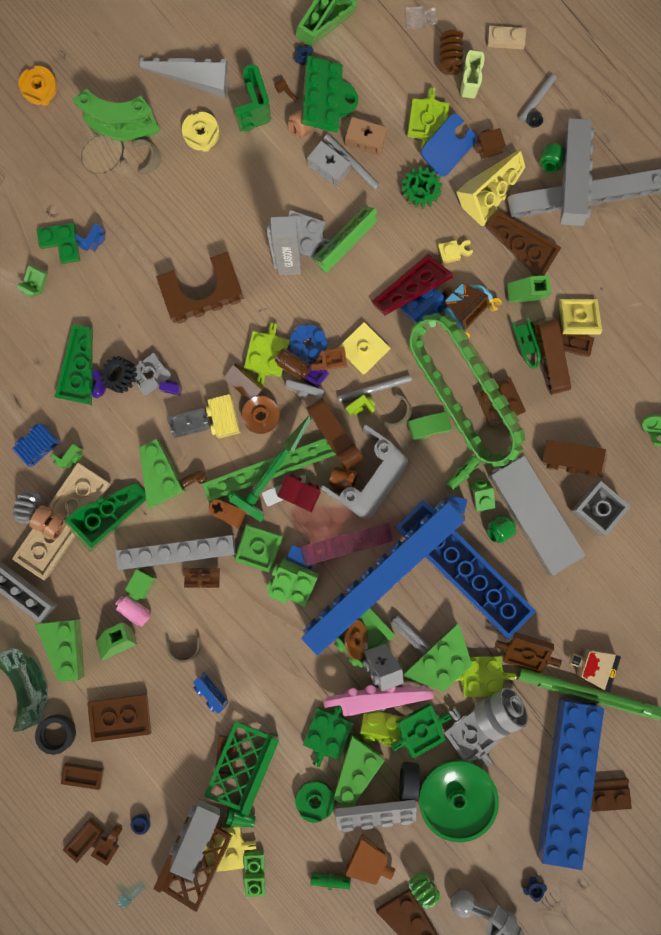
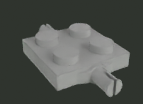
M290 210L288 216H296L300 255L312 259L320 245L325 246L330 241L323 238V230L326 223Z
M456 707L452 708L453 711L450 709L448 712L455 721L443 732L463 760L470 762L482 759L487 768L491 767L489 763L493 765L494 762L488 753L499 742L489 739L482 732L476 721L474 709L463 716L459 714Z

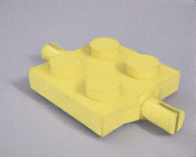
M222 827L221 829L233 836L216 872L243 869L245 850L256 849V840L244 842L241 835V827ZM219 834L213 836L216 848L223 846L226 838ZM210 841L207 842L204 852L212 849ZM214 853L205 854L207 865H213L216 861Z

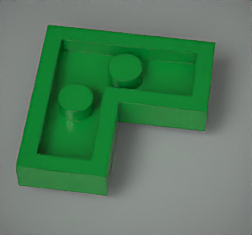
M74 223L37 229L38 243L41 249L58 247L59 258L62 264L81 261L78 242L74 238L77 235Z

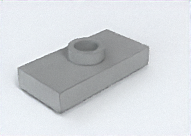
M288 379L285 385L287 390L297 392L298 396L303 398L311 396L320 399L324 396L323 389Z

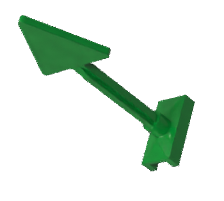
M308 415L282 444L284 449L277 455L254 489L245 498L231 491L227 496L230 502L260 522L262 521L265 514L254 504L285 460L288 452L291 454L294 452L312 419L311 416Z

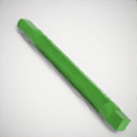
M523 668L517 674L518 681L647 718L661 719V707Z

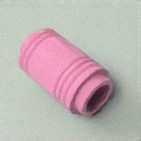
M122 595L115 604L118 606L116 611L120 612V614L136 624V626L143 627L151 617L149 610L129 595L126 597Z

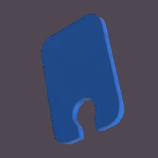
M458 114L450 115L421 149L422 158L440 177L448 175L476 142V136L471 129L465 132L462 139L456 137V127L464 122Z

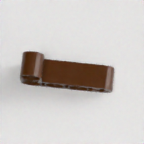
M547 317L532 321L531 325L535 337L538 339L549 393L554 395L571 390V381L558 320L553 317Z
M322 397L306 407L307 412L345 470L350 469L363 460L360 451L351 442Z

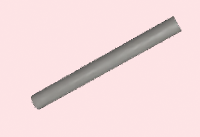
M329 133L325 135L324 140L333 146L339 155H345L350 160L351 167L376 191L380 184Z
M404 375L338 395L339 403L411 382V375Z

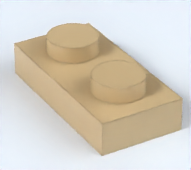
M489 26L487 47L524 50L526 28Z

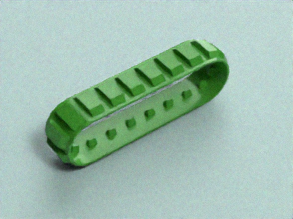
M440 314L423 316V321L415 322L410 330L411 336L410 340H408L410 352H413L415 362L425 372L424 376L428 383L433 385L434 392L439 401H442L446 406L444 409L449 417L454 419V425L457 430L465 437V443L470 451L473 450L478 460L484 464L491 463L493 467L504 466L510 460H515L524 449L521 446L523 441L526 440L524 428L520 427L518 423L520 420L514 411L511 412L509 409V402L504 394L501 395L499 393V386L494 378H490L488 375V368L483 361L480 362L478 359V352L473 345L468 343V336L463 329L457 326V321L448 315L442 317ZM437 323L442 324L441 328L449 332L452 341L462 353L463 359L467 361L473 375L476 376L483 391L493 403V407L503 419L504 425L508 427L511 433V440H513V446L510 445L507 449L510 453L509 455L504 456L503 452L496 453L495 455L484 446L480 436L476 433L462 407L442 378L441 373L437 370L431 357L426 352L423 342V335H425L426 328L429 325L430 327H436Z

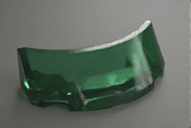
M15 648L0 653V669L10 679L17 697V717L12 729L14 732L23 731L42 721L45 703L48 702L47 683L43 677L42 670L31 657H27Z

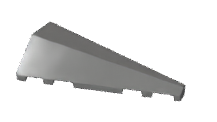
M140 58L139 67L226 99L229 88L226 59H221L220 63L212 62L211 59H205V62H200L193 58H169L165 62L160 61L159 58H154L153 61Z

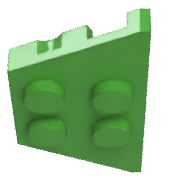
M457 622L403 673V676L443 692L472 666L460 624Z

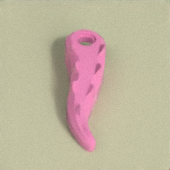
M406 684L403 687H392L385 691L369 685L364 690L359 691L355 688H348L343 694L326 697L323 703L324 708L340 705L343 715L351 716L433 699L434 693L425 685L415 688L411 684Z

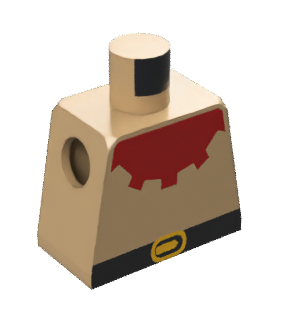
M584 649L582 656L573 653L569 664L578 667V676L610 692L621 656L608 652Z

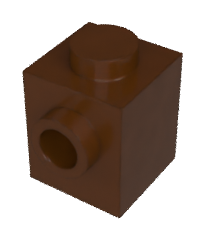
M500 128L482 131L475 142V150L480 154L481 159L503 153L506 146Z

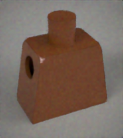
M361 834L345 867V875L376 885L381 876L391 880L395 873V868L387 864L389 859L388 853Z

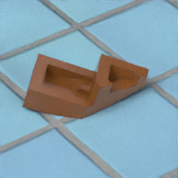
M345 348L322 350L319 358L311 365V370H331L348 367Z

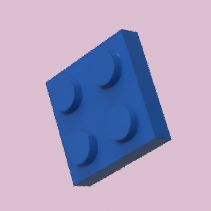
M205 672L202 673L193 682L195 685L194 689L198 695L205 697L208 708L212 712L216 711L219 714L229 702Z

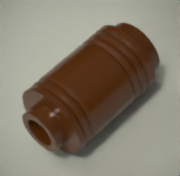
M288 349L280 350L275 358L278 367L299 380L305 379L311 371L309 368L310 363H307Z

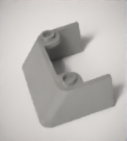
M365 425L362 432L377 441L374 452L383 462L362 492L350 487L343 490L341 495L338 496L325 486L321 487V491L360 518L369 519L378 510L407 468L408 459L389 440Z

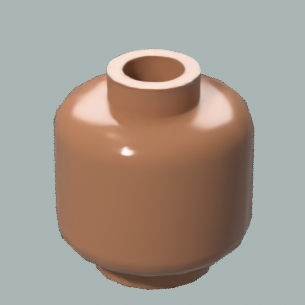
M302 108L292 113L288 120L290 132L298 137H304L315 128L301 124Z

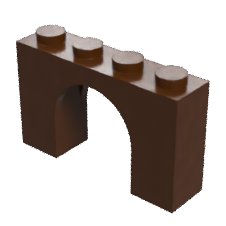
M228 252L210 257L216 274L217 285L214 292L205 299L193 300L185 296L174 270L156 276L173 323H183L187 321V318L193 316L201 317L207 311H218L224 305H235L244 299Z

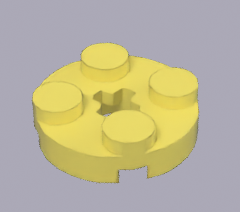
M198 112L199 114L195 115L191 114L183 122V138L192 149L204 152L209 151L219 139L220 130L217 121L211 114L206 112ZM204 128L205 133L198 135L196 130Z

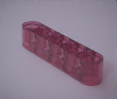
M388 522L300 547L304 564L308 566L394 540Z

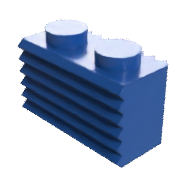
M42 423L31 427L30 433L26 437L19 438L15 442V447L12 448L29 467H33L60 443V440Z

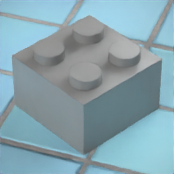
M602 481L593 483L570 512L598 536H607L631 506Z

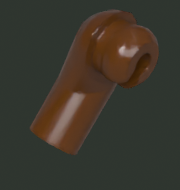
M202 470L196 471L182 478L180 482L184 488L196 481L199 484L205 483L207 481L206 473Z

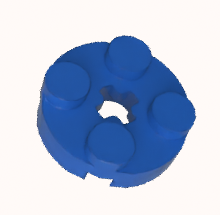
M300 325L292 333L289 345L292 353L307 363H312L319 358L322 350L325 351L327 349V340L325 333L317 326ZM308 339L311 340V343H314L313 346H309V349L305 348V344H303Z

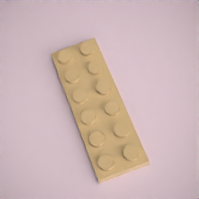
M77 463L48 507L54 511V514L59 513L67 518L80 506L102 498L111 483L81 463ZM67 524L63 532L55 540L44 535V531L39 532L32 529L12 559L42 580H46L74 540L75 535Z

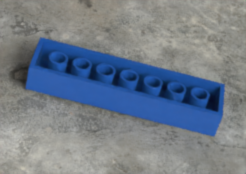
M423 499L394 528L404 537L413 526L415 528L420 526V520L427 513L432 515L435 510ZM455 530L425 557L507 639H510L536 612Z
M559 698L537 856L542 864L577 870L583 869L604 708L598 704Z

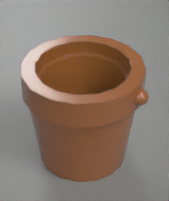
M334 467L329 479V485L341 491L350 487L354 488L358 471Z

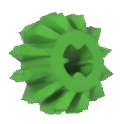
M420 871L414 874L408 881L412 894L423 908L429 909L435 906L441 899L440 891L426 872Z

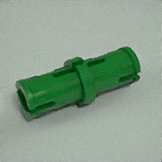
M311 873L310 886L328 887V890H332V888L350 890L351 877L337 876L334 873H329V875Z

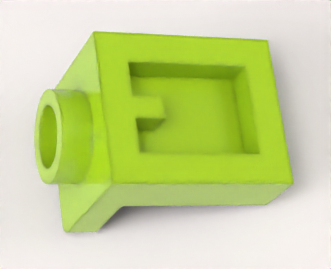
M362 395L347 406L345 412L348 416L352 414L356 416L364 410L363 406H365L370 414L375 411L373 408L375 404L370 397L366 398L365 395Z

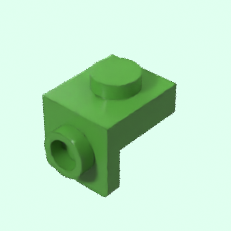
M28 265L24 281L18 284L17 288L22 290L23 294L30 297L42 294L48 273L34 265Z
M72 444L63 458L53 453L50 457L54 459L53 463L58 467L71 469L74 463L76 464L83 456L81 453L84 450Z
M478 480L470 484L477 512L496 508L494 488L489 480Z

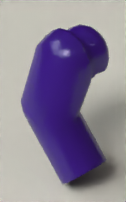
M99 369L92 372V377L95 380V385L92 389V396L94 398L103 396L106 391L105 385L101 383L103 380L100 379L102 373H100Z

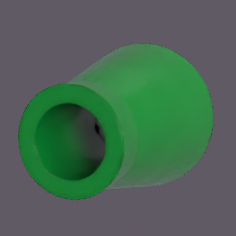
M229 808L225 824L230 825V827L253 828L256 816L251 814L247 816L241 814L240 810Z

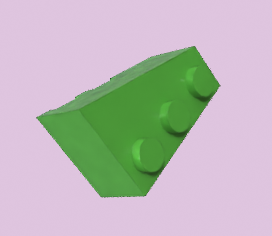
M155 439L139 447L147 508L153 509L186 492L161 441Z

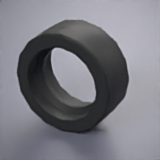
M56 714L49 716L40 722L36 728L35 741L37 746L46 754L56 755L62 753L75 740V725L65 715ZM51 723H59L66 730V740L59 746H52L45 739V729Z
M402 762L399 779L400 800H415L417 802L420 789L419 764Z

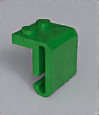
M254 64L246 66L243 70L246 93L250 103L234 108L240 132L251 131L255 127L265 125L271 121L269 97L260 70ZM253 86L257 88L262 104L258 103Z

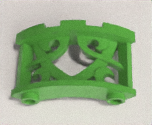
M85 89L72 99L74 104L85 114L82 117L85 123L98 134L110 137L112 140L128 142V140L146 139L161 131L155 121L152 109L142 96L128 102L112 103L96 97L88 89Z

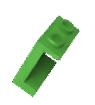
M371 608L357 619L365 625L368 633L367 650L385 644L388 640L390 641L395 637V634ZM344 631L335 639L336 642L334 643L341 652L344 650L347 652ZM350 656L347 658L355 667L357 665L360 668L364 666L363 660H365V656L360 660H354Z

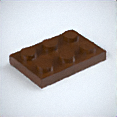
M147 694L87 702L91 742L151 734Z

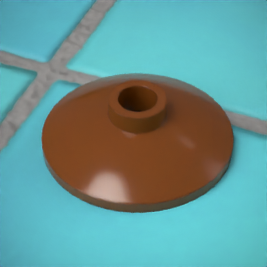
M253 397L245 403L242 409V421L245 427L253 433L266 434L272 431L279 422V408L268 397ZM264 413L265 417L263 419H259L258 414Z
M356 620L345 631V647L349 656L354 660L362 659L365 656L364 651L368 649V633L365 625L359 620Z

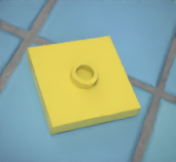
M598 299L559 300L562 334H601L602 326Z
M365 322L338 347L345 348L347 360L363 376L391 349Z

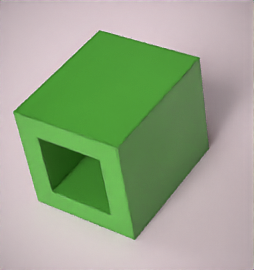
M136 569L125 590L135 600L145 599L157 578L142 569Z

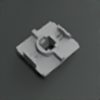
M154 353L143 361H139V364L135 366L137 368V371H135L137 377H134L135 383L146 396L158 388L160 382H165L172 377L171 373ZM152 370L154 375L149 379L146 377V374Z

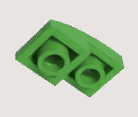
M447 412L432 414L407 422L412 440L429 438L434 434L446 433L452 430Z
M245 851V897L265 896L264 851Z

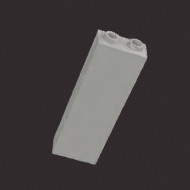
M525 456L517 457L513 461L510 460L509 465L504 468L498 466L491 470L493 474L489 476V479L548 575L553 576L586 556Z

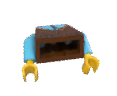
M462 283L455 290L447 286L442 293L447 298L444 301L446 306L445 315L457 321V326L465 330L487 307L491 311L498 310L494 306V302L498 306L502 304L499 298L493 299V295L482 285Z

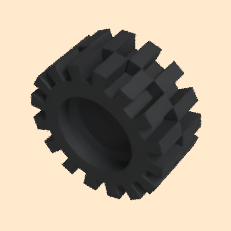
M120 356L111 357L112 360H107V365H103L105 369H101L100 373L103 374L100 376V379L103 380L101 383L105 385L104 387L114 392L129 391L128 387H133L131 383L136 382L134 377H137V373H135L137 368L134 367L135 364ZM122 369L121 376L116 380L117 373Z

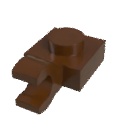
M115 825L108 838L102 836L90 856L108 866L119 847L115 841L122 828Z

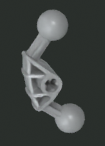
M458 890L452 895L450 904L452 911L457 916L467 918L474 914L489 920L486 935H525L522 928L517 925L515 915L502 909L500 905L495 904L494 908H490L477 903L473 894L467 890Z

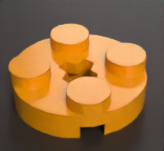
M33 66L34 69L31 70L26 69L18 81L22 95L32 104L48 105L50 100L56 95L58 86L53 74L43 66ZM39 82H41L42 86L36 89L34 85L39 84Z

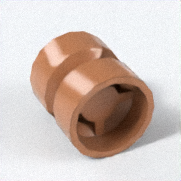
M41 505L31 517L29 526L39 532L44 531V535L55 540L66 526L64 522L66 517L59 513L54 514L51 508Z

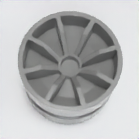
M505 687L475 704L474 713L476 721L482 732L491 740L497 741L510 733L526 727L528 724L526 707L520 696L511 688Z

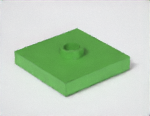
M246 524L234 561L271 573L283 536Z

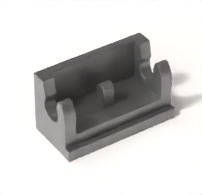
M204 408L166 417L171 428L170 433L174 438L211 429L207 411Z

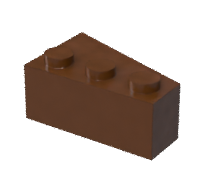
M546 440L542 463L550 470H558L560 468L565 469L569 473L577 474L579 472L587 476L603 477L607 452L606 449Z

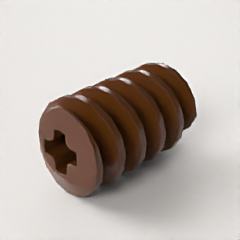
M448 30L440 36L439 70L445 75H456L462 71L460 67L463 64L461 60L463 58L461 53L463 47L461 45H463L462 38L464 33L460 30Z

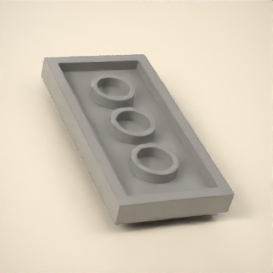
M407 800L335 809L338 830L349 832L354 830V828L360 827L367 830L378 825L390 827L395 823H401L402 825L412 824L413 821H416V801Z

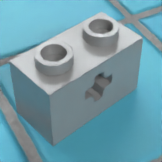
M322 141L307 158L308 166L335 187L339 186L351 169L350 160L345 155H339L335 152L333 146Z
M386 644L364 651V668L367 672L370 671L374 685L378 684L381 691L404 683L402 668Z

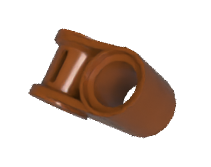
M218 499L213 500L209 504L211 515L234 527L240 528L247 512L233 504H228ZM221 503L223 511H218L217 514L214 513L213 505Z

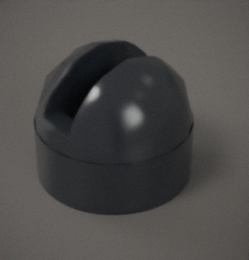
M538 110L530 112L528 115L529 126L536 128L542 125L543 116Z

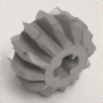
M22 491L17 496L13 508L15 521L24 524L30 523L34 512L41 505L39 494Z

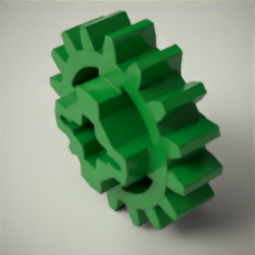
M419 166L418 171L413 168L411 174L406 173V179L402 181L401 192L405 193L404 199L409 198V205L413 202L415 203V208L419 204L424 209L425 204L431 207L432 201H438V196L442 192L440 190L442 183H438L440 176L435 177V170L430 173L429 167L423 171L422 167ZM413 180L414 185L410 188L409 185ZM434 187V192L430 194V190Z

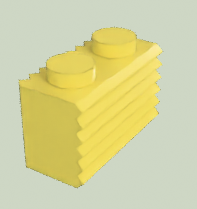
M231 395L208 399L209 405L206 406L208 417L212 416L213 423L210 424L212 434L216 435L219 439L241 433Z

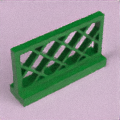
M235 720L204 797L240 810L241 814L248 816L279 743L278 735L266 733ZM237 727L244 729L247 737L237 741L234 735ZM258 735L264 737L263 745L255 748L251 738ZM249 740L253 749L242 754L238 744ZM236 746L240 755L229 760L227 750ZM255 753L256 763L247 767L244 757ZM242 759L245 768L234 773L231 763ZM228 764L232 774L221 778L219 769ZM247 771L249 776L248 782L239 785L236 776ZM234 777L237 787L227 791L223 781ZM221 783L224 793L219 795L210 793L212 786ZM239 790L241 794L239 804L231 801L228 794Z

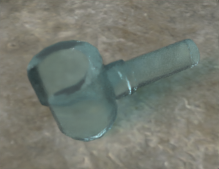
M141 885L129 897L123 893L117 904L123 909L127 908L131 901L145 888Z

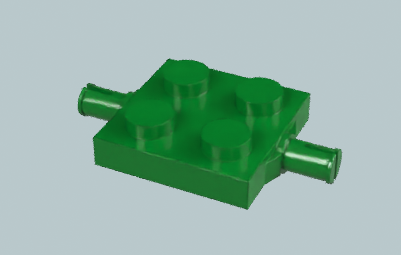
M428 703L397 720L396 725L400 732V739L391 743L392 749L396 751L405 746L409 756L414 759L446 740L442 732V724L451 720L450 714L446 712L438 717L432 705Z
M339 705L335 706L333 711H326L318 707L303 743V746L317 753L312 763L314 766L317 763V767H320L324 756L340 760L354 722L340 715L342 707L340 706L338 709Z

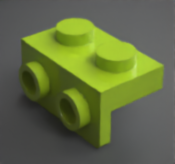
M378 711L363 713L359 738H362L365 742L372 743L376 741L381 742L385 746L392 747L391 743L400 739V732L396 721L403 717Z

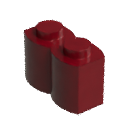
M291 474V476L286 475L277 497L312 513L321 494V491L318 490L319 486L311 482L308 485L302 483V478Z

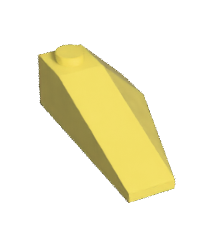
M521 150L514 152L470 179L456 191L462 208L481 226L490 221L495 211L498 210L497 207L502 200L505 201L508 196L506 193L510 186L515 185L525 169Z

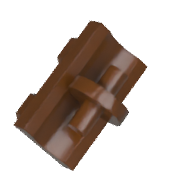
M184 568V588H220V568Z

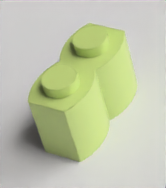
M470 50L466 56L463 67V80L460 87L462 97L475 99L482 82L481 71L485 60L483 52Z

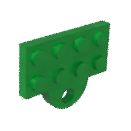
M307 56L302 125L337 133L340 117H348L355 111L359 102L358 94L353 86L342 81L343 64ZM345 98H349L352 104L346 102Z

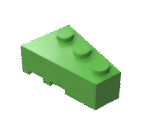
M314 0L299 23L295 37L312 47L353 15L358 2L356 0Z
M70 619L35 624L58 682L75 681L85 677L81 620Z
M351 733L334 789V799L346 808L354 806L385 761L384 755L354 733Z

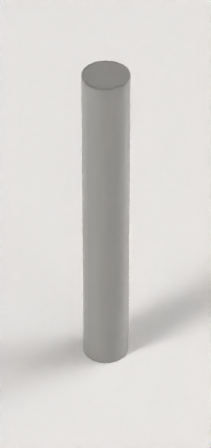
M554 74L548 77L519 116L521 122L526 121L529 113L535 109L555 82L557 77Z

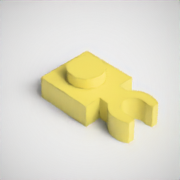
M456 240L438 244L441 263L446 264L460 261V255L466 257L472 255L473 250L466 251L464 249L471 242L466 240L461 245H458Z

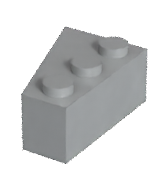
M199 799L196 805L192 804L187 815L190 818L187 824L183 823L178 834L181 837L178 843L174 842L169 853L172 855L170 872L190 881H193L195 877L194 872L197 863L202 860V853L207 842L210 841L220 817V808Z

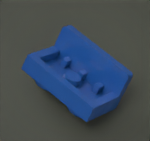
M434 288L401 307V310L415 323L423 321V316L443 312L446 308L445 299Z

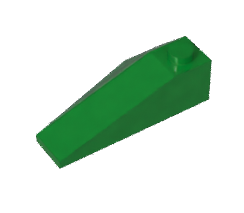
M135 483L104 498L102 497L92 503L80 506L64 522L89 552H92L146 501V493Z

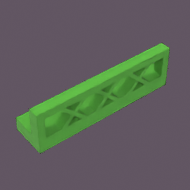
M363 206L312 258L324 273H327L378 221L375 217L378 213L375 208Z

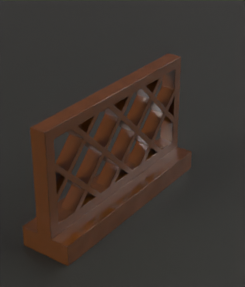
M187 816L184 824H187L190 817ZM218 826L215 827V833L212 834L210 839L212 849L202 853L204 868L194 872L193 882L195 887L186 889L183 877L179 875L175 877L176 874L170 872L172 855L169 854L153 889L159 893L165 892L197 912L233 835ZM219 834L226 839L223 846L216 848L213 836ZM178 835L176 843H178L181 836ZM213 852L216 861L213 865L208 866L205 854ZM205 871L207 880L204 884L199 885L196 873ZM179 879L182 891L175 892L170 887L173 881ZM195 889L198 896L196 904L189 900L187 893Z

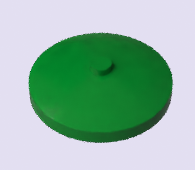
M461 759L442 762L428 772L420 786L418 800L422 818L427 827L444 840L458 843L475 840L490 829L497 817L499 809L497 788L490 775L473 762Z

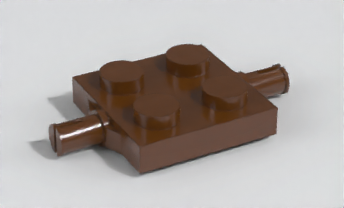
M488 372L490 378H493L491 372ZM511 377L502 381H496L499 386L498 391L506 397L511 412L514 411L517 416L525 413L526 410ZM483 389L475 392L490 428L498 424H504L503 419L493 407V403Z
M518 632L515 633L512 640L508 643L499 640L495 642V648L505 650L503 655V662L537 673H540L548 664L558 668L561 666V659L551 657L554 651L553 643Z

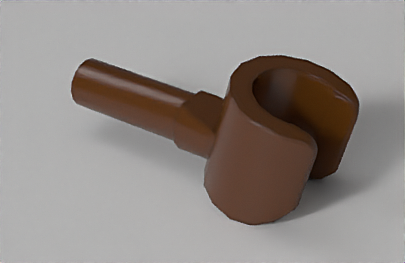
M281 79L275 83V89L278 93L285 91L293 101L296 102L298 100L288 88L285 80Z

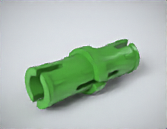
M471 455L461 467L456 469L454 475L445 482L446 485L455 491L481 463Z

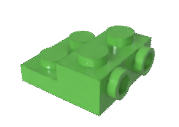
M283 558L281 564H276L272 572L275 578L274 580L270 579L266 587L269 590L267 596L286 603L288 599L305 607L319 574Z

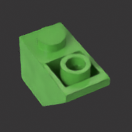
M549 275L531 276L507 283L508 303L546 300L551 295Z
M122 622L105 630L97 640L96 645L100 658L104 661L137 645L132 627Z

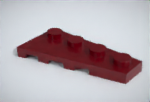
M427 254L371 302L377 310L386 316L454 277L451 271Z

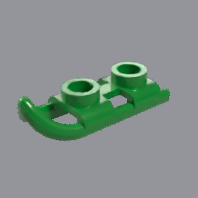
M526 318L527 324L516 327L514 322L511 325L524 361L530 368L535 369L540 363L541 352L530 319ZM531 334L533 341L529 342L527 335ZM537 352L536 364L532 365L526 355Z

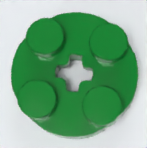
M318 780L305 782L299 788L295 800L296 809L300 816L311 823H318L328 818L335 806L331 787ZM318 797V800L321 801V803L316 804V806H312V802L310 801V799Z

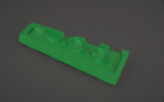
M72 325L55 398L92 406V328Z

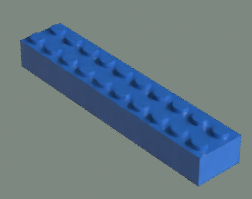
M442 499L434 507L435 512L432 515L427 513L420 520L419 527L415 528L413 526L405 534V539L402 542L398 540L391 547L388 555L384 553L378 558L374 568L370 566L363 572L360 581L356 579L348 586L346 594L343 592L339 594L331 604L332 607L329 605L325 607L318 615V620L314 618L306 625L301 639L317 656L465 521V515L450 499L446 502Z

